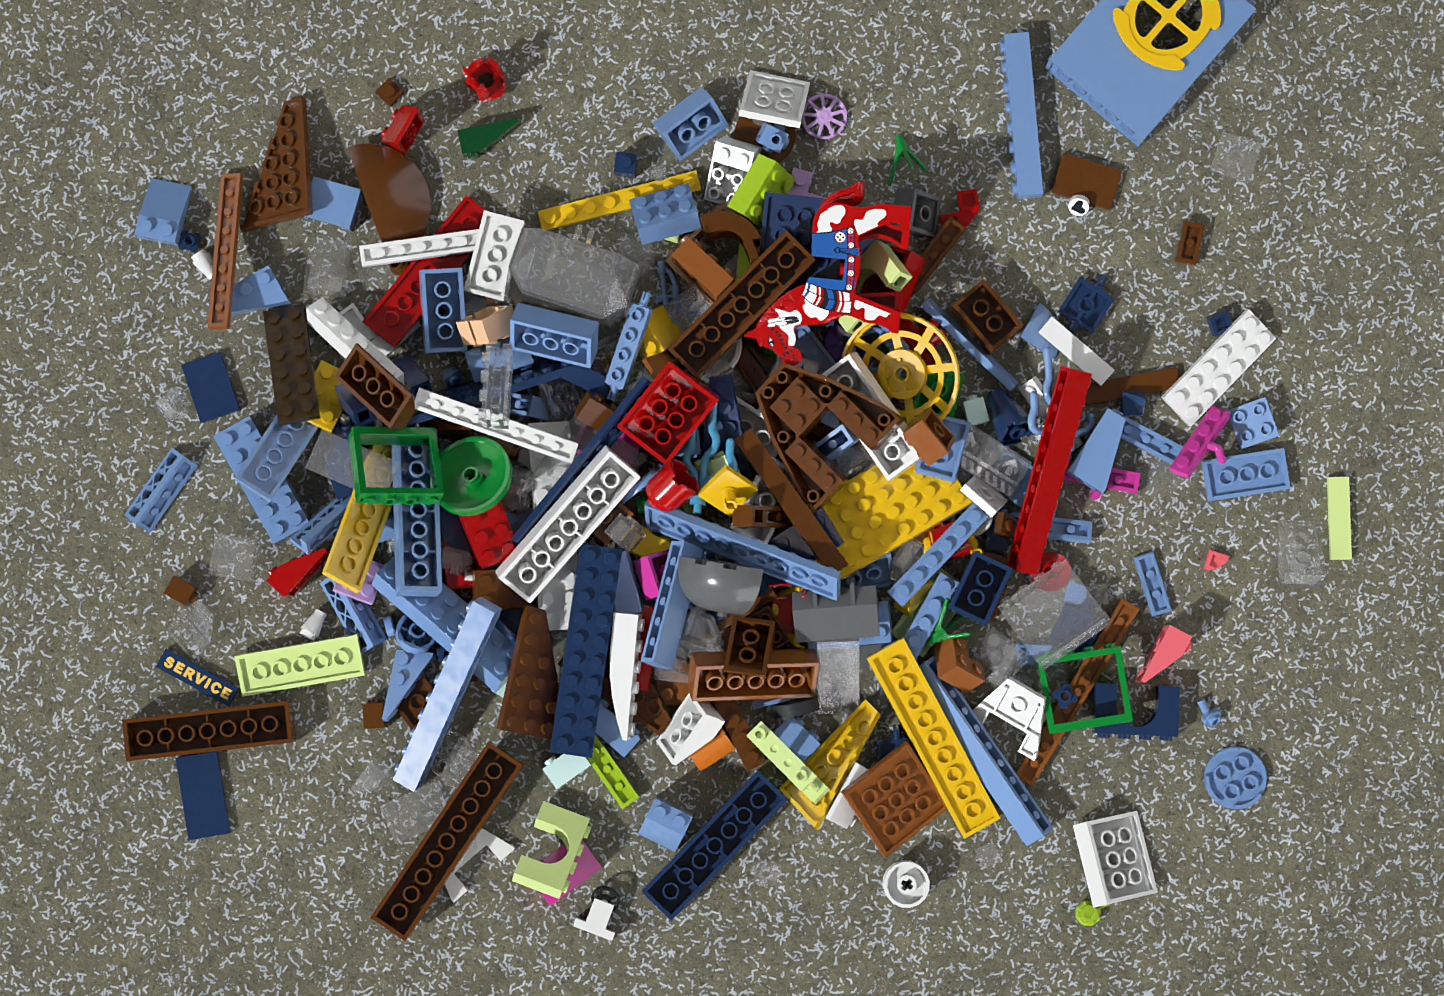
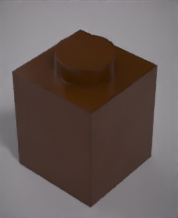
M174 575L164 594L184 606H189L190 603L194 604L197 600L199 588Z
M368 699V704H362L364 729L387 727V722L382 720L385 703H380V699Z

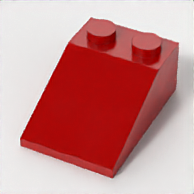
M401 105L400 109L394 111L391 117L393 121L390 126L384 128L381 134V141L384 145L403 153L405 156L425 120L417 107Z
M322 548L309 555H304L284 563L279 567L275 566L267 574L269 578L266 581L284 598L291 599L325 562L330 550Z

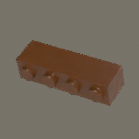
M713 701L718 713L725 721L724 725L746 771L765 763L766 761L760 749L747 737L751 730L737 701Z

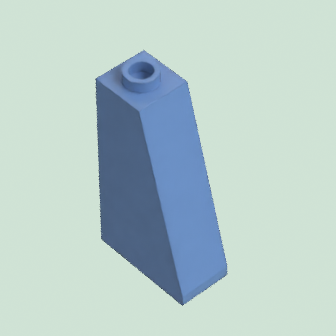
M1107 408L1066 471L1067 474L1094 491H1099L1101 494L1106 490L1126 420L1122 417L1123 413L1115 408Z

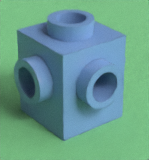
M764 121L755 140L763 145L762 149L772 154L774 151L780 153L789 143V134L785 131L786 127L781 124L774 123L772 125Z

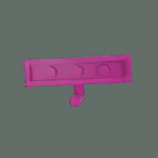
M1213 405L1209 408L1169 467L1172 473L1189 479L1208 450L1215 451L1220 464L1226 462L1222 446L1214 443V441L1230 419V412Z
M1069 460V465L1067 469L1069 468L1073 460ZM1112 468L1106 489L1137 494L1141 473ZM1065 471L1064 481L1083 484ZM1091 489L1090 499H1099L1101 493Z

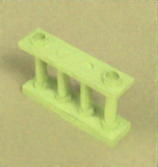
M762 721L749 732L747 737L815 805L830 790Z

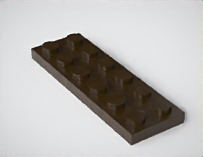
M304 304L263 311L279 426L321 418Z

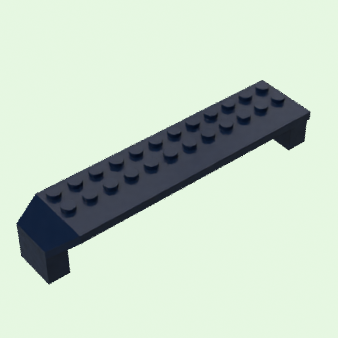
M545 357L533 360L534 364L476 383L474 380L434 392L473 406L554 379L563 378L593 394L595 392L601 394L605 401L610 404L613 402V400L607 399L610 390L605 382L606 378L602 365L596 361H593L591 368H586ZM415 409V413L406 427L436 418L437 416ZM376 416V420L362 427L388 426ZM351 419L338 424L326 452L325 468L337 500L351 496L354 489L348 437L352 426L356 425Z

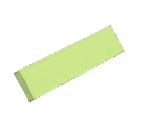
M1327 477L1330 560H1351L1349 477Z

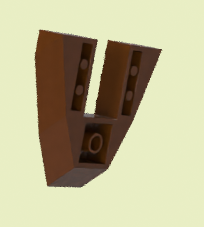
M782 363L755 392L770 438L800 497L814 511L824 507L849 481L806 437L829 410L870 450H878L906 420L886 405L827 376L786 363Z

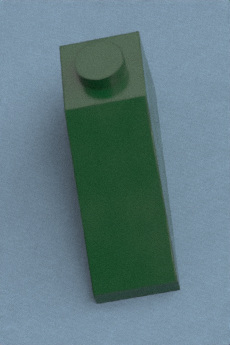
M518 117L457 130L463 157H468L469 160L479 158L480 154L487 152L520 125Z

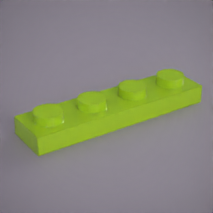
M595 733L592 758H586L619 806L624 809L637 800L639 796Z

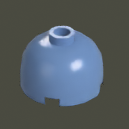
M407 615L401 617L395 633L399 646L412 654H421L428 651L435 643V640Z

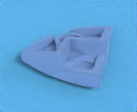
M1039 303L1019 338L1037 347L1041 352H1043L1044 347H1050L1052 358L1055 359L1058 349L1038 333L1050 317L1054 318V316L1045 306Z

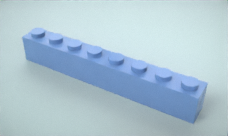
M1029 32L1004 34L1003 40L999 41L1000 53L1004 52V60H1001L1002 73H1006V80L1003 81V92L1007 93L1008 101H1005V113H1009L1010 121L1006 122L1007 133H1011V141H1008L1009 154L1013 153V161H1010V172L1015 175V182H1012V193L1016 194L1017 199L1039 198L1043 195Z

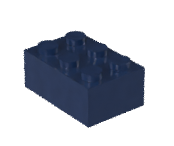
M973 551L947 609L978 624L987 626L1013 568L977 551Z

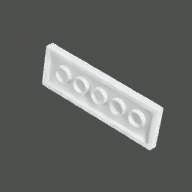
M1246 309L1161 398L1188 426H1192L1273 343L1276 337L1249 309Z

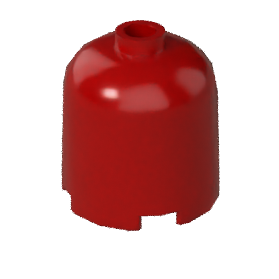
M674 459L668 462L648 481L646 485L647 500L653 508L664 512H672L700 490L699 483L695 476L691 478L686 472L689 468L684 463Z

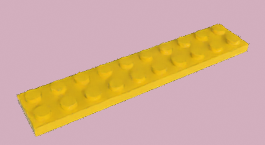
M901 637L867 656V661L962 837L965 839L1001 819L904 638Z

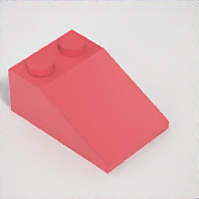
M1171 625L1163 626L1135 681L1139 683L1147 682L1183 656L1184 653H1188L1193 644L1190 641L1192 636Z

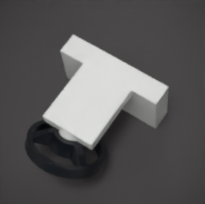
M599 886L594 889L591 895L593 904L587 920L576 917L573 926L612 941L616 931L608 929L606 926L612 911L616 910L620 904V896L611 887ZM600 890L609 891L613 893L615 897H610L608 894H602Z

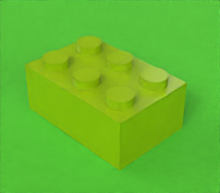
M758 154L727 207L735 214L747 219L756 229L762 231L765 192L788 194L796 179L777 161Z

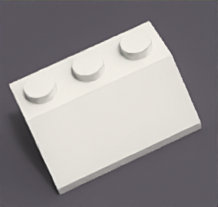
M856 762L854 763L828 811L826 819L845 829L848 826L852 827L857 816L841 794V791L869 769Z

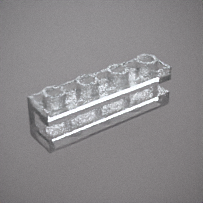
M486 344V351L482 352V364H485V369L481 370V383L484 384L483 389L479 391V400L482 402V408L478 409V421H482L484 429H509L514 357L512 344H503V348H496L495 344Z

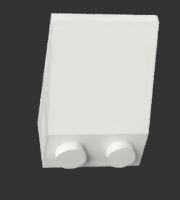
M688 694L656 742L673 765H677L711 741L722 728L725 721L710 701H692L690 694Z

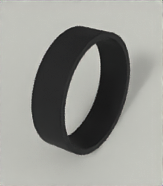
M814 696L774 704L773 710L775 718L778 719L812 713L820 710L818 697Z

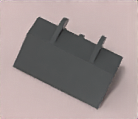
M850 577V587L840 588V595L837 601L812 591H808L805 598H801L803 591L792 592L796 643L880 636L879 602L876 585L856 587L855 578Z

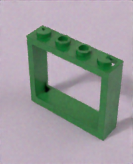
M352 426L348 439L356 503H368V505L374 503L385 505H431L440 503L444 495L435 428L405 427L404 429H390L389 427ZM361 445H427L433 488L366 487Z
M1116 643L1103 645L1104 649L1095 650V646L1082 648L1083 652L1075 653L1074 650L1062 651L1060 656H1054V653L1042 654L1041 659H1037L1042 693L1046 697L1045 711L1049 734L1133 722L1121 646L1116 647ZM1115 654L1125 714L1054 724L1045 665Z

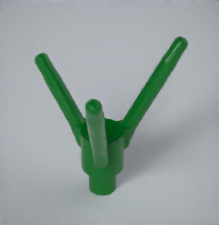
M902 134L895 136L896 151L887 183L888 186L892 184L900 157H905L910 169L914 168L911 157L924 171L927 170V167L908 147L907 141H904Z
M949 598L945 599L938 623L934 629L935 631L931 633L932 636L927 640L931 647L937 642L940 643L948 639L971 635L970 632L947 633L965 618L962 615L945 628L942 627Z

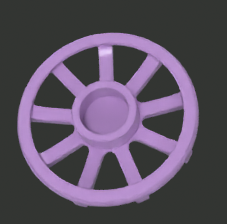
M824 93L808 99L802 116L804 129L811 136L818 139H830L841 133L847 122V111L838 97ZM821 98V108L819 109L812 101ZM824 98L833 100L828 108L825 107ZM837 102L842 110L831 112V109ZM808 105H811L816 110V113H805ZM843 113V123L833 118L834 115ZM805 117H815L816 120L806 125ZM830 122H833L841 127L834 133L830 126ZM819 123L818 133L815 134L810 128ZM824 125L827 126L830 132L828 136H821Z

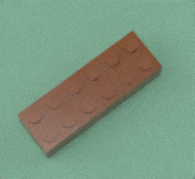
M814 649L772 650L766 677L723 672L727 651L691 652L687 688L692 701L809 698L815 696L819 661Z

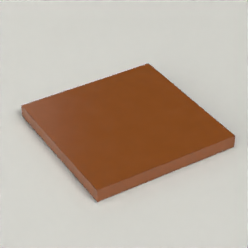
M906 741L841 791V794L885 858L947 809L928 772Z

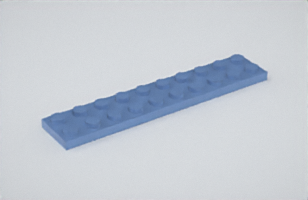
M648 500L644 505L646 528L679 541L689 542L703 548L705 551L736 563L763 569L765 574L837 601L840 595L841 572L833 567L823 566L811 559L807 560L796 553L786 552L775 545H768L754 537L744 536L736 530H729L717 523L705 521L699 516L684 513L678 508L672 512H664L653 508Z

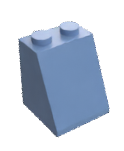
M656 796L638 834L676 852L694 814Z

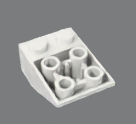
M725 136L718 139L715 143L704 200L728 205L758 154H761L762 147Z

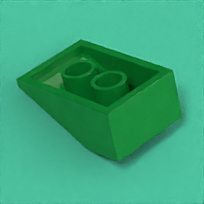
M952 371L944 372V384L939 395L947 404L951 399L954 389L955 373ZM938 373L928 374L925 385L932 391L936 389ZM960 374L958 395L951 411L947 415L949 417L954 416L955 408L957 405L960 390L965 376L963 374ZM922 392L914 397V409L921 407L929 400ZM935 404L931 406L935 413H942Z

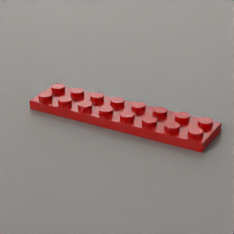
M466 195L434 235L479 229L485 209ZM473 252L413 260L362 322L392 347L396 348L422 316L419 271L462 268Z

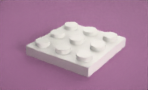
M750 70L739 116L800 128L810 82Z

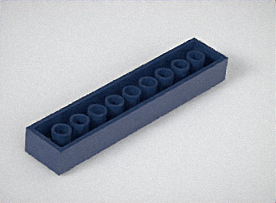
M582 544L579 547L550 744V752L592 758L622 549Z

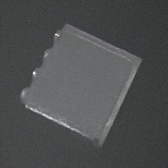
M1066 559L1054 563L1051 566V570L1037 575L1034 578V582L1021 586L1017 590V594L1004 598L998 606L1000 613L1042 671L1111 624L1109 616L1102 610Z

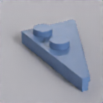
M396 650L382 720L389 722V719L398 711L396 708L401 701L409 696L417 681L425 674L423 671L430 661L435 660L436 655L434 653L412 654L405 650Z

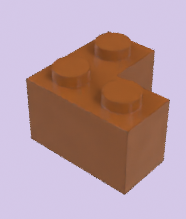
M962 637L948 639L940 643L937 642L933 645L938 678L966 693L985 682L982 664L968 657L967 643Z

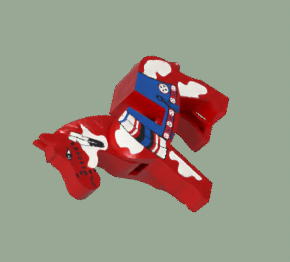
M859 180L849 187L830 194L821 203L813 219L812 256L844 259L845 263H841L840 276H843V280L809 277L806 284L788 291L775 301L762 315L756 328L747 332L744 336L756 338L760 347L764 346L772 349L783 363L795 366L803 358L801 350L795 345L797 342V326L826 324L839 317L848 315L866 323L881 325L891 333L899 334L904 292L857 293L861 272L860 242L878 238L890 241L899 248L908 250L912 207L889 204L852 207L859 205L864 200L865 182L863 180ZM890 223H897L901 226L892 225Z

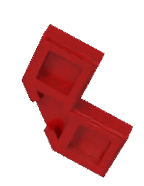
M977 188L956 192L959 212L939 215L941 227L951 216L967 228L980 210Z

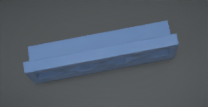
M171 448L124 515L133 523L151 533L198 465L183 456L176 449ZM175 455H176L177 458L175 459V461L173 462V464H171L172 459H173V458L175 457ZM164 474L161 481H159L160 476ZM150 491H152V493H151V495L149 496V498H147L148 493H149ZM138 508H140L139 512H138L137 515L134 517V516H133L134 513L136 512V510H137Z
M351 496L339 500L337 498L334 499L290 537V542L309 555L339 529Z
M329 577L320 583L347 634H358L359 641L360 637L364 639L367 646L363 647L360 642L362 654L388 640L367 603L332 591L328 583L332 581L334 585L335 581ZM340 601L344 603L345 610L340 606ZM350 619L354 621L355 628L351 626Z

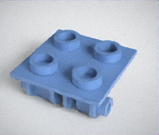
M1266 397L1227 410L1230 412V421L1241 449L1280 436Z

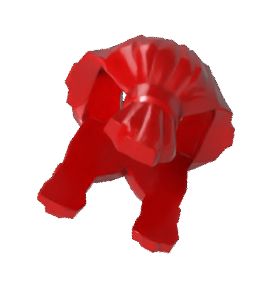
M488 57L486 60L478 58L468 65V69L464 66L462 67L466 78L463 81L464 84L471 91L475 92L481 101L501 98L506 88L505 77L499 63L494 58ZM484 72H489L494 76V83L489 88H485L482 84L478 83L479 76Z

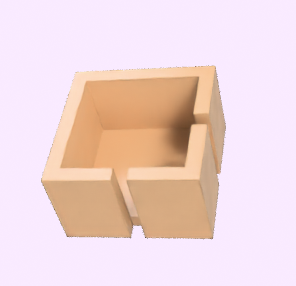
M512 305L485 307L473 313V317L469 315L457 321L456 324L463 344L473 345V347H479L483 344L492 346L498 343L497 340L499 338L510 337V319L514 313Z

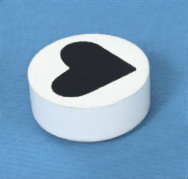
M1074 195L1069 201V211L1073 215L1083 216L1088 212L1090 202L1083 195Z

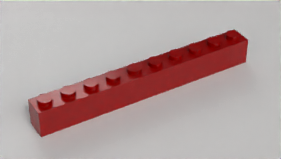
M1060 365L1006 566L1013 568L1014 571L1037 575L1041 567L1043 551L1046 548L1048 533L1052 527V518L1058 505V496L1063 486L1064 474L1069 465V456L1074 446L1076 430L1079 427L1081 412L1085 406V397L1091 384V373Z

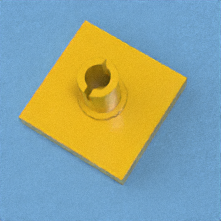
M725 465L698 491V495L730 517L735 510L734 508H737V505H743L758 491V488L752 481L728 465Z

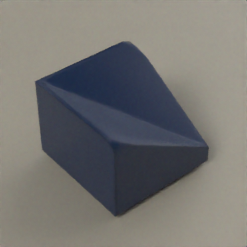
M1122 391L1120 410L1123 416H1143L1146 402L1144 392Z

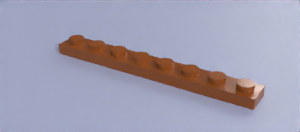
M241 173L221 174L207 324L210 330L230 329L243 175Z

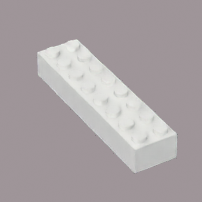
M605 445L495 571L498 578L527 602L531 603L641 478L638 472Z

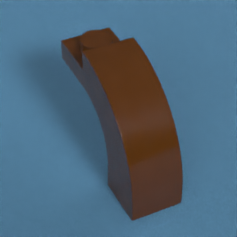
M715 211L700 215V224L707 242L723 237L738 241L745 250L750 266L761 256L758 247L760 246V235L753 224L747 219L727 211Z

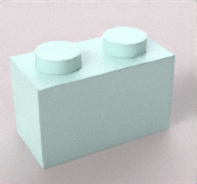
M563 754L557 759L553 756L544 762L546 767L543 768V771L555 788L558 789L591 766L586 757Z

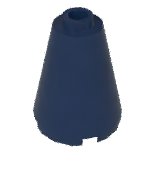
M992 389L988 393L986 401L1000 444L1005 447L1013 446L1022 442L1020 438L1023 436L1029 437L1032 435L1027 424L1029 414L1004 389Z

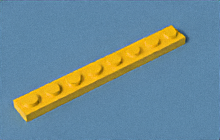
M697 171L540 210L538 215L542 231L545 232L630 210V199L689 183L691 193L700 192L702 190Z

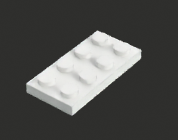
M484 210L464 291L500 301L505 300L525 221Z

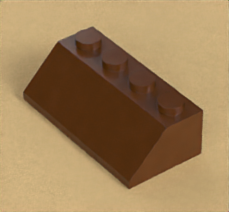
M356 343L336 373L335 378L390 429H404L415 413L414 394L364 348Z

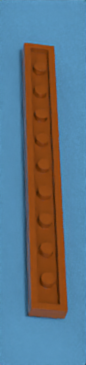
M1121 598L1092 645L1095 646V650L1104 649L1103 645L1116 643L1117 647L1140 609ZM1112 654L1085 658L1069 683L1071 691L1077 695L1078 699L1076 702L1068 704L1066 709L1060 708L1059 702L1052 711L1054 724L1072 722ZM1046 721L1041 730L1037 758L1033 761L1025 756L1015 772L1020 780L1033 787L1065 732L1049 734Z

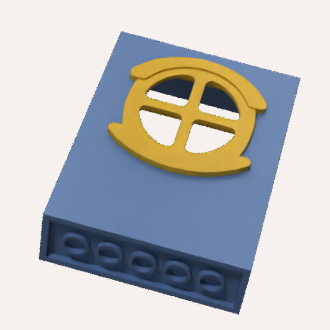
M1100 0L1052 55L1045 69L1139 147L1247 22L1256 8L1251 0H1200L1202 20L1198 30L1192 31L1176 17V12L1187 0H1177L1169 9L1165 8L1157 0ZM1140 1L1147 2L1162 16L1161 20L1146 37L1139 35L1135 25L1136 9ZM1167 23L1173 24L1188 37L1187 43L1174 49H1157L1151 44L1152 40Z

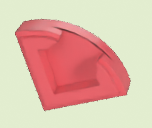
M1209 549L1203 569H1218L1228 561L1230 556Z

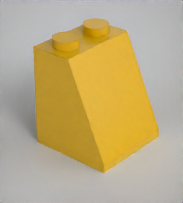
M664 305L652 311L640 347V352L645 358L668 352V348L683 334Z

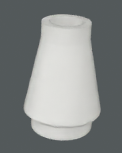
M204 248L191 258L194 261L193 264L211 280L213 259L210 252H207Z
M316 609L300 627L302 629L300 634L312 641L316 637L319 638L324 619L327 615Z

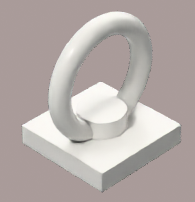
M975 475L961 488V491L970 498L972 503L974 502L981 510H984L985 514L989 517L973 533L974 537L983 534L989 529L993 516L1008 501L989 483L984 481L981 476L979 478ZM954 515L947 519L948 523L956 521Z

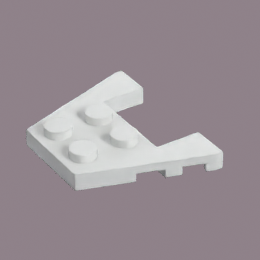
M1009 677L975 707L973 712L982 725L991 712L1027 733L1018 752L1035 761L1038 756L1046 697L1016 679Z
M482 828L445 883L452 902L454 903L468 891L466 886L455 875V872L487 845L500 861L509 855L515 847Z

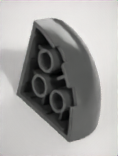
M679 556V583L685 596L693 604L706 610L715 611L717 616L727 618L730 617V614L743 615L751 609L760 590L763 569L734 562Z

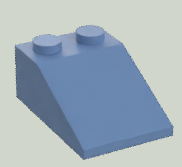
M151 178L138 215L134 235L140 239L178 246L181 241V232L185 223L192 186Z

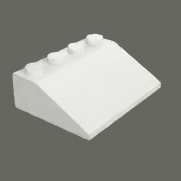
M1137 811L1073 825L1093 908L1158 893Z

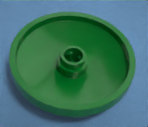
M480 436L463 438L449 445L439 455L444 495L439 504L447 511L461 516L481 514L498 504L507 493L512 481V463L506 451L494 440ZM430 476V486L433 488L432 477Z

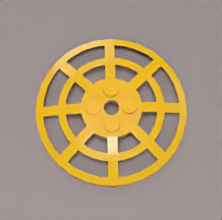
M901 313V318L919 322L927 327L923 336L910 331L900 330L899 334L888 332L878 337L872 344H869L860 337L876 324L865 322L849 338L841 359L851 354L856 345L866 351L863 362L867 368L871 356L880 361L878 373L872 375L877 382L879 381L890 400L892 397L904 399L905 410L897 411L902 417H906L907 426L915 418V415H919L933 404L942 411L938 417L943 421L956 401L960 384L958 360L951 343L945 335L924 318L907 313ZM934 332L946 345L952 358L951 363L942 364L937 350L929 342ZM901 337H908L918 341L914 351L903 349ZM892 338L894 351L884 354L877 349L881 343ZM925 348L933 355L936 361L935 365L926 366L921 358ZM900 368L907 372L906 379L899 377L898 370ZM954 371V389L951 399L947 404L939 395L944 384V372ZM938 373L935 391H932L925 385L928 374ZM922 392L929 400L921 407L914 409L912 397Z

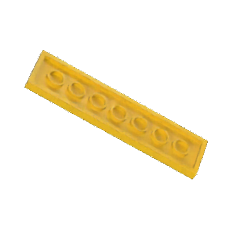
M370 445L363 463L366 487L393 488L392 445ZM354 488L322 574L355 593L361 592L392 505L356 503Z

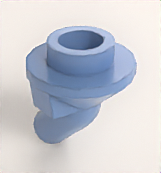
M1205 698L1197 700L1203 713L1201 720L1206 727L1216 726L1221 721V712L1216 708L1210 710Z

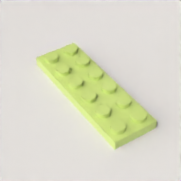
M358 634L234 656L242 697L364 676L366 674Z

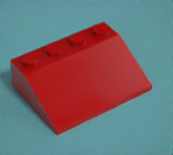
M668 361L617 425V428L666 465L719 401V396L703 383Z

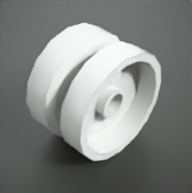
M900 860L886 869L883 876V889L893 904L902 908H911L919 905L926 899L930 881L927 873L919 864L911 860ZM909 880V886L903 887L902 881Z

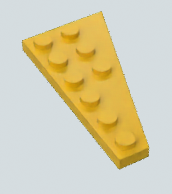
M866 699L804 762L830 789L815 805L790 779L779 788L817 830H819L881 716Z

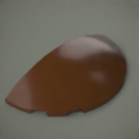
M370 143L348 147L361 189L382 243L423 237L428 227L431 197L427 182L419 168L405 157L403 153L388 146Z

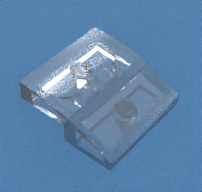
M695 283L665 305L664 308L672 323L676 324L680 333L683 334L712 304L699 285Z

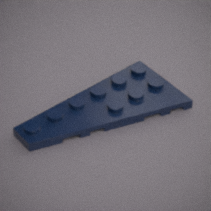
M731 373L711 376L709 378V389L719 396L716 428L720 435L721 443L717 452L723 450L724 454L726 440L728 438L734 440L744 433ZM709 413L705 417L701 458L712 445V438L708 432ZM734 442V457L738 463L741 475L753 482L752 467Z

